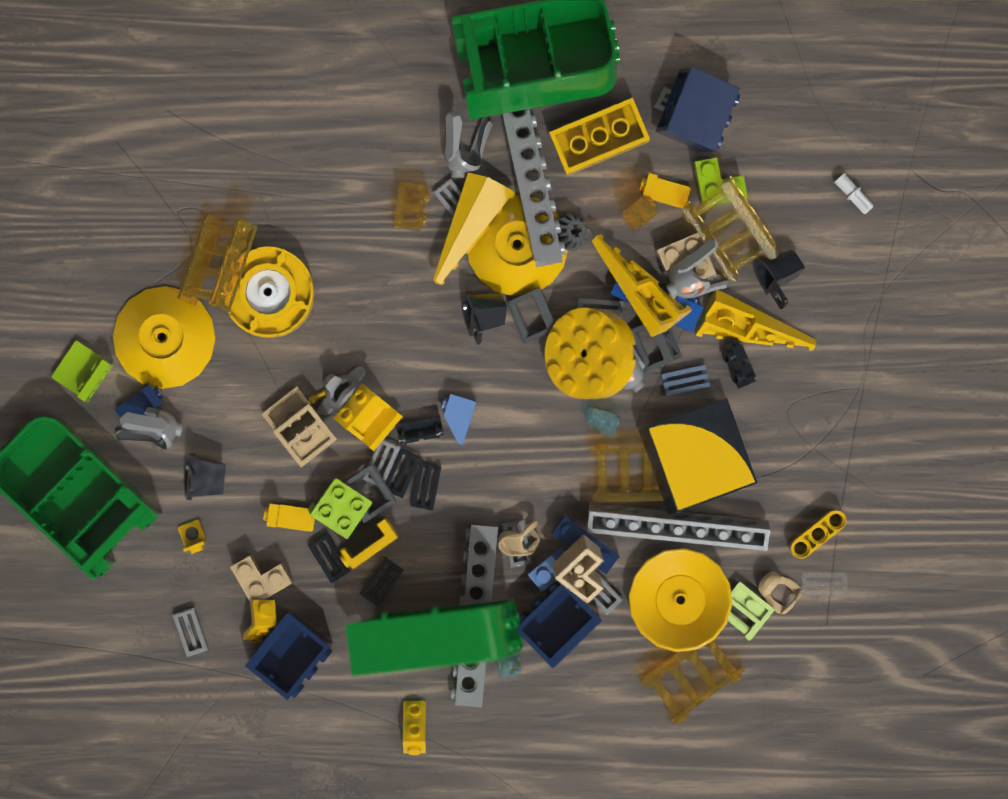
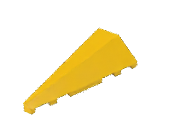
M472 173L467 174L433 278L436 284L443 285L445 283L444 279L452 269L455 270L458 267V262L463 255L470 252L489 228L488 224L496 214H500L503 211L502 207L508 199L514 197L515 192L489 177Z
M599 234L592 240L596 250L651 337L666 332L692 311L688 305L682 306L675 300V297H671L670 294L660 288L658 285L659 281L633 260L629 262L622 257L620 249L617 247L611 248L603 240L604 236Z
M715 290L707 301L696 330V336L700 337L703 334L716 335V339H723V336L738 338L739 342L771 346L773 343L786 344L787 348H793L794 345L808 347V350L811 351L816 346V339L720 290Z

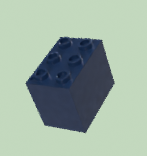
M693 67L680 69L655 132L701 152L716 151L723 143L724 137L722 134L724 129L729 126L732 120V115H730L732 108L736 107L739 102L740 94L738 93L740 88Z
M558 581L554 582L547 589L549 594L544 598L538 597L531 604L533 609L528 614L523 612L519 616L520 625L518 626L521 637L552 668L559 664L602 622L601 618L580 597Z
M290 610L245 667L286 700L291 696L295 699L304 688L302 684L304 679L306 678L309 681L319 669L316 664L319 661L324 663L333 650L330 647L333 643Z

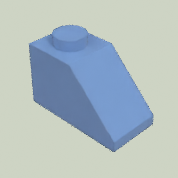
M450 394L449 398H444L441 410L445 411L444 417L458 444L463 445L476 402Z
M563 545L528 573V576L541 592L557 581L552 564L567 551Z

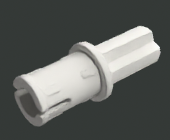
M846 173L834 182L846 194L847 200H851L863 214L868 213L873 208L870 200L860 191L861 187L858 188L848 178Z

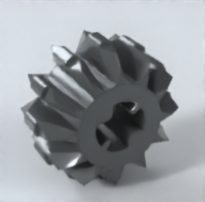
M571 213L563 214L557 218L561 233H557L558 240L564 242L565 251H576L586 245L585 240L589 238L586 231L589 227L584 226L585 219H580L579 214Z

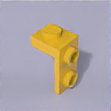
M651 173L648 174L647 178H642L639 190L643 191V198L681 209L686 207L690 187L657 178L658 175Z
M271 503L269 508L265 507L263 521H267L266 526L282 527L312 532L314 530L315 518L310 516L308 508Z
M252 600L250 602L252 625L242 635L243 640H250L252 643L262 642L276 628L275 600Z
M426 701L403 702V753H408L409 755L426 753Z

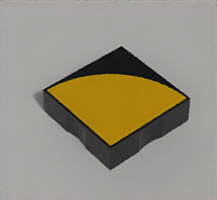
M728 398L639 429L647 456L655 469L658 486L669 515L682 512L758 483Z

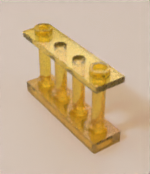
M729 176L722 181L720 186L722 188L720 189L721 192L695 208L690 201L686 202L683 208V216L689 224H693L705 243L709 239L715 240L712 235L715 231L737 218L743 219L746 229L718 244V248L712 253L721 266L720 270L723 276L729 278L733 283L738 277L736 270L761 255H767L772 260L778 256L780 249L733 178ZM724 200H730L734 206L733 211L706 226L699 215ZM748 237H755L759 243L758 247L731 263L724 252Z
M205 213L178 298L192 305H196L198 297L210 299V305L230 312L258 226L236 218L234 227L222 225L223 220ZM219 233L231 235L227 248L215 246ZM212 255L224 257L220 269L208 267ZM205 276L217 278L213 291L201 289Z
M595 444V448H590V453H597L598 489H596V493H591L592 503L664 501L661 492H654V487H652V464L647 456L645 447L608 448V444ZM620 452L621 488H618V493H609V488H607L606 453ZM629 452H642L643 488H641V492H632V488H630Z
M716 639L704 645V647L709 648L728 674L719 682H716L701 662L696 650L673 653L639 679L645 688L648 686L654 688L673 713V716L669 718L672 725L676 722L678 725L684 722L689 717L687 714L729 682L734 684L743 677L741 674L745 671L741 665L736 669L733 667L715 643ZM684 659L690 660L710 687L700 696L679 670L680 666L678 664ZM667 672L669 675H673L692 701L682 709L679 708L661 683L662 679L660 677Z

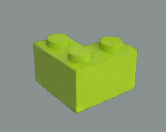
M717 158L694 162L693 166L701 208L743 201L748 198L744 176L721 180Z

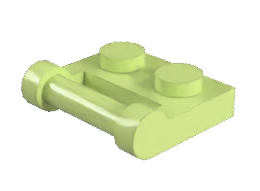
M739 581L731 591L732 605L755 623L750 628L731 612L728 622L745 634L744 637L750 641L775 609Z

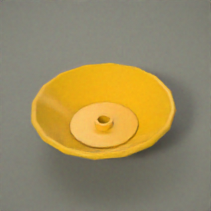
M516 194L512 199H508L502 207L503 211L500 214H496L488 224L489 228L468 253L469 264L481 282L495 292L514 297L522 296L538 288L542 290L552 284L564 268L568 253L567 250L565 251L566 254L562 255L563 262L536 268L520 194ZM531 197L533 201H540L538 198ZM552 212L554 220L559 217L557 212ZM545 215L536 217V221L540 223L548 219ZM544 236L540 241L543 244H549L553 239L550 236ZM515 240L521 241L522 246L520 248L513 246Z
M168 286L146 289L128 300L117 316L113 332L115 354L126 373L143 385L148 386L152 384L154 387L157 385L160 389L183 386L199 376L212 357L216 340L213 320L203 303L185 290ZM160 333H165L166 339L164 341L158 339Z
M687 548L664 550L646 560L634 575L628 595L630 614L639 632L657 647L674 652L697 650L715 640L726 626L732 608L730 583L721 567L704 553ZM678 596L685 598L684 604L680 605L677 603L676 599Z

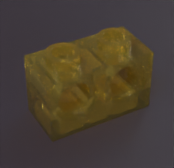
M399 182L394 219L395 229L421 232L422 227H426L427 214L424 213V205H429L430 191H426V185ZM412 190L420 193V198L416 202H411L407 198L408 193ZM410 212L415 213L417 221L414 224H407L405 222L406 214Z
M643 195L623 211L621 217L630 229L636 233L656 217L658 206L651 197L647 199Z

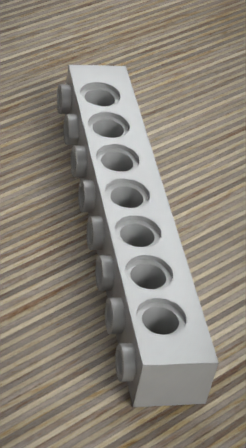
M529 109L522 110L524 114L519 117L514 116L513 112L504 113L502 116L535 266L537 268L563 262L562 255L566 254L564 242L558 240L557 233H561L559 220H554L552 212L556 211L554 198L549 199L548 191L551 190L549 177H544L543 170L547 169L545 157L539 155L538 149L542 148L540 135H535L534 127H537L535 114H530ZM525 130L529 134L526 137L521 138L517 136V133L519 131ZM526 151L534 154L529 159L522 157V154ZM531 172L538 174V177L534 180H529L526 176ZM538 193L543 198L540 201H533L531 199L532 195ZM539 215L548 217L543 223L536 221V217ZM544 236H550L553 239L549 244H543L540 240Z
M589 502L587 520L588 533L763 551L768 550L770 535L768 520L679 512L669 515L667 510Z
M471 524V529H466L465 542L470 543L469 551H464L463 564L467 565V574L462 573L461 587H465V596H460L459 605L492 601L498 526ZM479 541L484 542L487 545V551L484 554H477L474 551L475 543ZM476 564H481L485 568V573L480 577L472 573V567ZM480 587L483 590L482 597L479 599L472 598L470 595L471 588ZM486 662L476 663L473 666H467L466 664L454 666L453 677H457V686H452L451 699L455 700V705L482 708ZM465 677H472L474 679L475 685L472 688L467 689L462 685V680Z

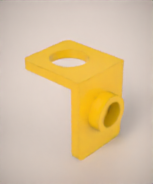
M199 520L178 527L185 546L183 552L190 550V553L194 554L204 550L202 545L208 542ZM190 527H195L199 532L195 540H189L186 537V530Z

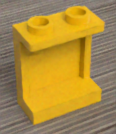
M361 384L333 419L375 451L403 416L364 384Z
M387 518L377 524L385 536L354 557L347 547L340 550L342 553L340 559L347 568L349 566L352 569L356 568L399 537Z

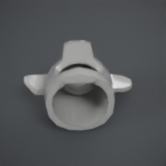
M360 365L351 370L347 375H328L323 382L326 388V398L320 403L317 413L329 415L333 410L338 413L362 384L360 380L365 374V368Z

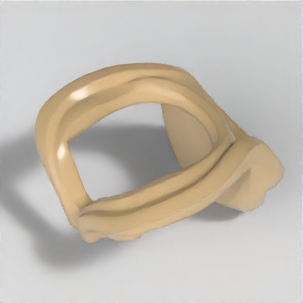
M538 520L528 523L520 533L513 531L502 532L497 540L498 548L501 552L508 556H527L533 554L540 545L539 535L534 530L537 527ZM530 533L535 542L529 547L524 548L523 539Z
M775 571L767 573L761 579L758 590L766 603L779 614H786L790 611L802 594V590L796 582L779 575ZM778 584H785L795 594L793 601L787 607L775 602L771 597L772 590Z

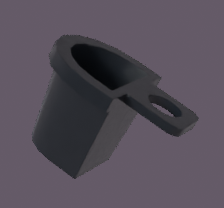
M792 250L767 258L761 256L754 260V271L766 295H772L780 309L785 308L788 300L780 287L799 277L805 269L799 256Z
M471 291L462 293L461 304L465 325L469 335L474 336L476 344L479 345L482 341V331L505 325L507 305L501 293L473 294Z
M188 453L184 470V495L186 500H192V497L223 494L225 463L197 458L194 453Z

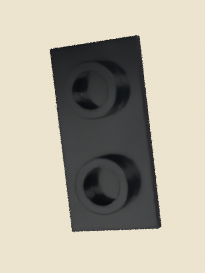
M737 340L720 348L722 358L731 372V379L738 389L756 382L754 378L756 374L751 363L749 362L744 365L742 363V360L748 358L743 344H740Z
M440 416L396 424L399 444L404 443V445H407L408 443L418 442L419 439L423 438L424 440L440 439V436L444 435Z

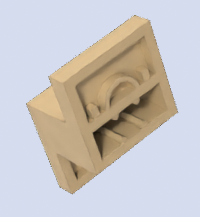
M295 387L261 414L274 430L273 433L301 468L337 440L324 423L325 421L298 387Z

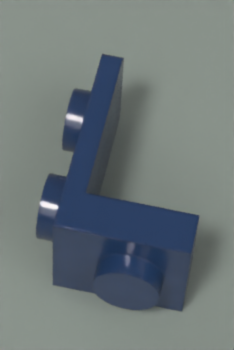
M149 384L142 391L118 406L115 411L120 418L127 412L146 415L144 412L147 407L157 408L164 403L162 399L164 395L157 385L154 387L152 384Z

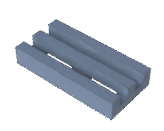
M706 365L661 374L666 396L710 387ZM702 371V375L667 382L668 377ZM704 380L703 384L669 391V386Z

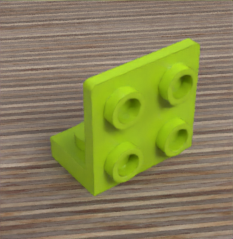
M75 341L53 373L52 378L78 395L77 397L82 401L89 402L114 365L79 341Z
M334 478L318 503L312 502L308 511L310 516L348 539L371 506L372 501L339 479Z

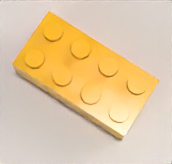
M633 98L549 132V137L565 176H569L650 141Z

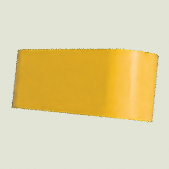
M830 510L789 543L790 554L800 559L809 556L844 528L847 522L845 514L838 510ZM833 514L840 516L841 521L837 526L830 524L829 519ZM815 528H820L823 531V536L820 540H814L812 537V531ZM798 542L805 544V551L802 554H797L794 551V546Z

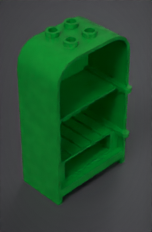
M540 0L451 17L459 62L469 60L472 78L463 79L470 120L601 96L608 93L617 81V64H621L618 39L616 40L614 20H610L607 6L603 0Z
M53 417L36 418L29 424L21 426L15 433L17 436L11 442L7 441L0 448V493L92 581L100 579L115 564V561L108 555L110 551L134 526L140 531L147 530L162 513L67 422Z
M515 600L441 608L433 606L432 609L397 613L382 612L380 615H374L365 620L347 623L345 628L351 675L353 677L502 660L521 652L523 642L518 630L520 619L519 614L516 613Z

